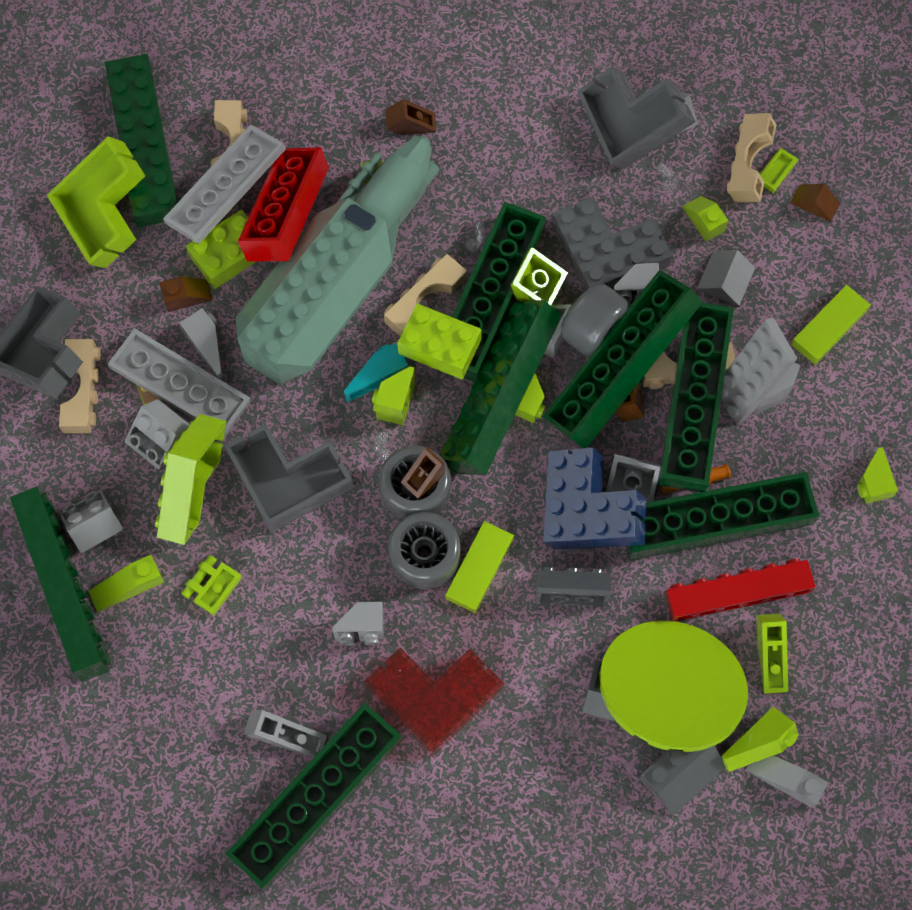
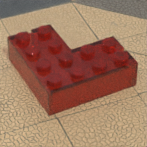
M399 648L384 662L385 669L380 666L364 681L367 689L433 757L504 689V682L490 668L485 671V663L471 649L463 654L434 682Z

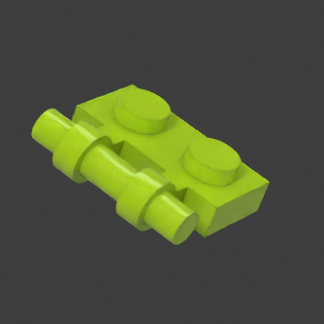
M209 555L204 562L201 561L198 565L199 569L193 578L187 580L185 583L186 587L181 594L189 599L193 592L197 593L198 595L194 603L215 616L242 579V575L223 562L217 569H214L212 566L217 559ZM206 575L211 576L204 587L199 585Z

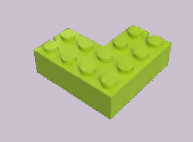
M111 137L105 138L47 194V197L89 265L107 268L119 257L118 252L123 253L136 241L115 204L145 177L136 160L132 159L133 155L126 144Z
M199 414L194 421L190 422L188 429L182 432L178 441L175 440L170 451L167 450L163 462L166 465V472L163 473L161 478V486H164L163 493H161L158 500V507H161L155 522V527L158 528L157 538L185 545L199 525L205 484L219 465L222 456L223 443L215 442L214 440H224L227 421Z

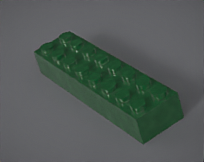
M148 54L104 62L118 138L126 144L133 155L132 159L136 160L145 174V177L129 191L134 220L137 228L163 223V218L178 203L149 56Z
M505 201L452 318L481 329V342L464 376V379L476 382L481 372V367L486 362L490 349L495 343L500 328L515 299L511 283L531 247L535 250L537 249L546 226L545 216Z
M659 269L542 417L581 448H587L703 301L691 288Z
M545 300L514 302L511 306L509 315L501 326L500 333L490 349V354L482 365L476 382L471 387L470 395L462 406L456 423L452 426L449 438L441 449L440 456L453 472L457 474L486 476L562 317Z
M702 303L681 330L658 481L659 486L695 492H704L709 486L734 313L733 307Z
M803 472L647 502L645 520H641L645 523L644 545L626 546L629 561L814 525L820 516L808 473Z
M37 486L11 496L10 500L72 673L81 682H85L109 672L108 664L111 663V659L107 650H104L102 644H100L103 638L99 628H96L94 622H92L95 616L91 606H88L86 600H84L87 598V594L83 585H80L78 578H76L79 576V572L69 556L72 555L69 545L61 535L64 531L60 521L54 515L56 509L52 500H49L47 493H42Z
M364 703L225 854L261 889L266 891L402 742V736Z

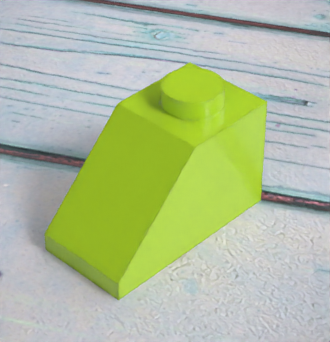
M700 196L682 206L706 242L725 232L728 219L717 203Z
M534 374L515 414L532 423L535 422L537 417L541 419L546 409V406L543 405L545 396L536 374Z
M883 447L877 449L857 485L859 496L865 499L866 504L894 497L898 492Z

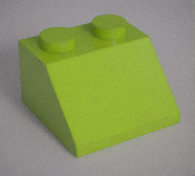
M531 247L514 277L511 287L518 302L545 300L552 305L567 272Z
M410 366L381 382L379 390L375 389L372 403H374L373 411L376 412L378 420L404 426L415 387V367Z

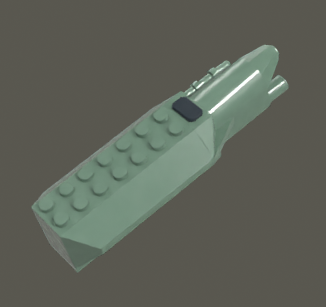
M415 136L395 153L390 154L377 171L375 167L381 161L382 155L381 153H375L368 163L365 162L362 165L361 172L357 177L351 179L348 183V188L336 204L317 213L299 236L289 261H279L235 317L237 338L245 363L280 386L314 368L392 266L398 228L426 193L427 186L439 172L438 166L430 161L432 149L430 147L431 143L426 137ZM368 176L372 177L363 188L362 184L368 178Z

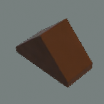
M825 184L799 185L790 202L830 222L840 205V202Z
M426 447L401 483L417 498H420L445 474V463Z

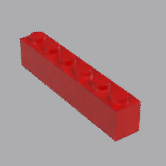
M799 558L786 561L785 565L777 566L776 563L763 566L761 570L754 571L753 568H748L740 571L738 575L731 576L730 573L716 576L714 580L707 581V578H701L693 581V584L686 586L683 583L671 585L670 589H667L665 593L671 620L676 622L812 593L816 586L808 560L800 561Z

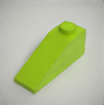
M149 555L127 565L88 592L97 612H101L164 583V580L152 555Z
M781 614L756 615L757 644L764 694L788 692L787 621Z
M772 707L722 755L726 770L731 772L782 753L787 747L792 746L799 736L795 722L775 707Z

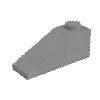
M201 308L179 324L183 333L216 378L223 381L219 339L216 329L218 323L211 313L207 315L204 309Z
M264 710L251 711L244 731V735L312 758L324 747L327 735Z
M775 756L752 763L745 769V771L811 808L818 804L828 784L827 781L806 769Z

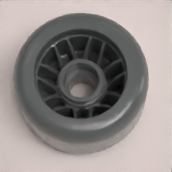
M595 284L588 288L570 308L561 327L562 337L568 344L589 358L632 304L609 286Z
M407 446L398 449L382 465L379 474L381 499L387 510L400 520L417 512L439 514L449 500L451 492L450 471L444 459L432 449L430 450L445 463V474L420 498H417L408 490L401 481L426 447Z
M417 512L404 517L395 525L389 536L388 557L390 566L397 578L412 588L427 590L443 585L454 575L460 562V539L457 531L447 519L436 513ZM422 550H427L431 555L422 558L418 556V553Z

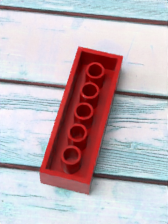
M321 147L286 148L274 161L238 239L239 246L247 262L289 261L329 169Z

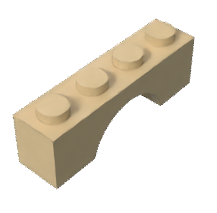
M215 100L214 122L216 130L225 133L230 138L229 147L246 130L243 129V122H247V109H243L241 100ZM222 155L211 160V167Z
M770 113L745 114L743 123L740 124V138L735 146V161L731 164V179L727 183V192L735 202L761 201L764 181L758 171L751 168L754 157L760 150L773 144L776 123Z
M448 254L442 259L438 258L427 274H421L416 280V284L411 289H406L401 294L400 300L395 305H389L385 310V324L400 337L416 304H419L423 297L433 292L452 294L467 280V270Z
M65 339V345L83 363L77 370L81 378L79 391L71 400L60 404L59 427L63 433H91L92 426H96V413L93 412V404L98 402L97 390H94V385L99 382V370L96 369V361H100V348L96 346L93 339Z
M729 342L725 372L735 360L732 342ZM665 352L660 355L642 378L643 387L649 386L650 389H659L664 384L672 383L673 385L676 363L669 359Z

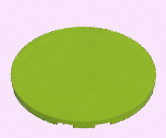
M651 621L636 625L624 631L611 643L604 655L600 668V690L610 714L629 734L638 736L647 741L648 745L656 748L692 752L715 746L735 731L746 710L748 686L740 663L733 653L716 637L689 624L675 621Z

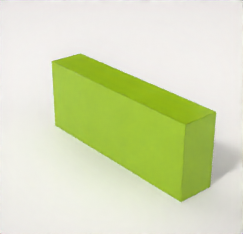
M846 285L793 339L791 345L816 365L869 310L871 304Z
M484 521L448 589L445 599L476 614L514 540V535Z

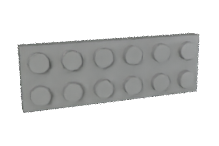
M250 124L163 218L165 224L195 243L200 244L285 151L284 143Z
M773 317L762 323L725 372L721 399L727 407L728 414L737 425L746 421L798 359Z
M135 328L108 363L110 369L194 420L199 414L227 421L224 438L251 402L250 397Z

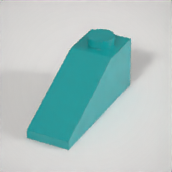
M396 343L383 345L373 354L344 390L346 402L379 388L382 381L408 368L405 358L398 354Z

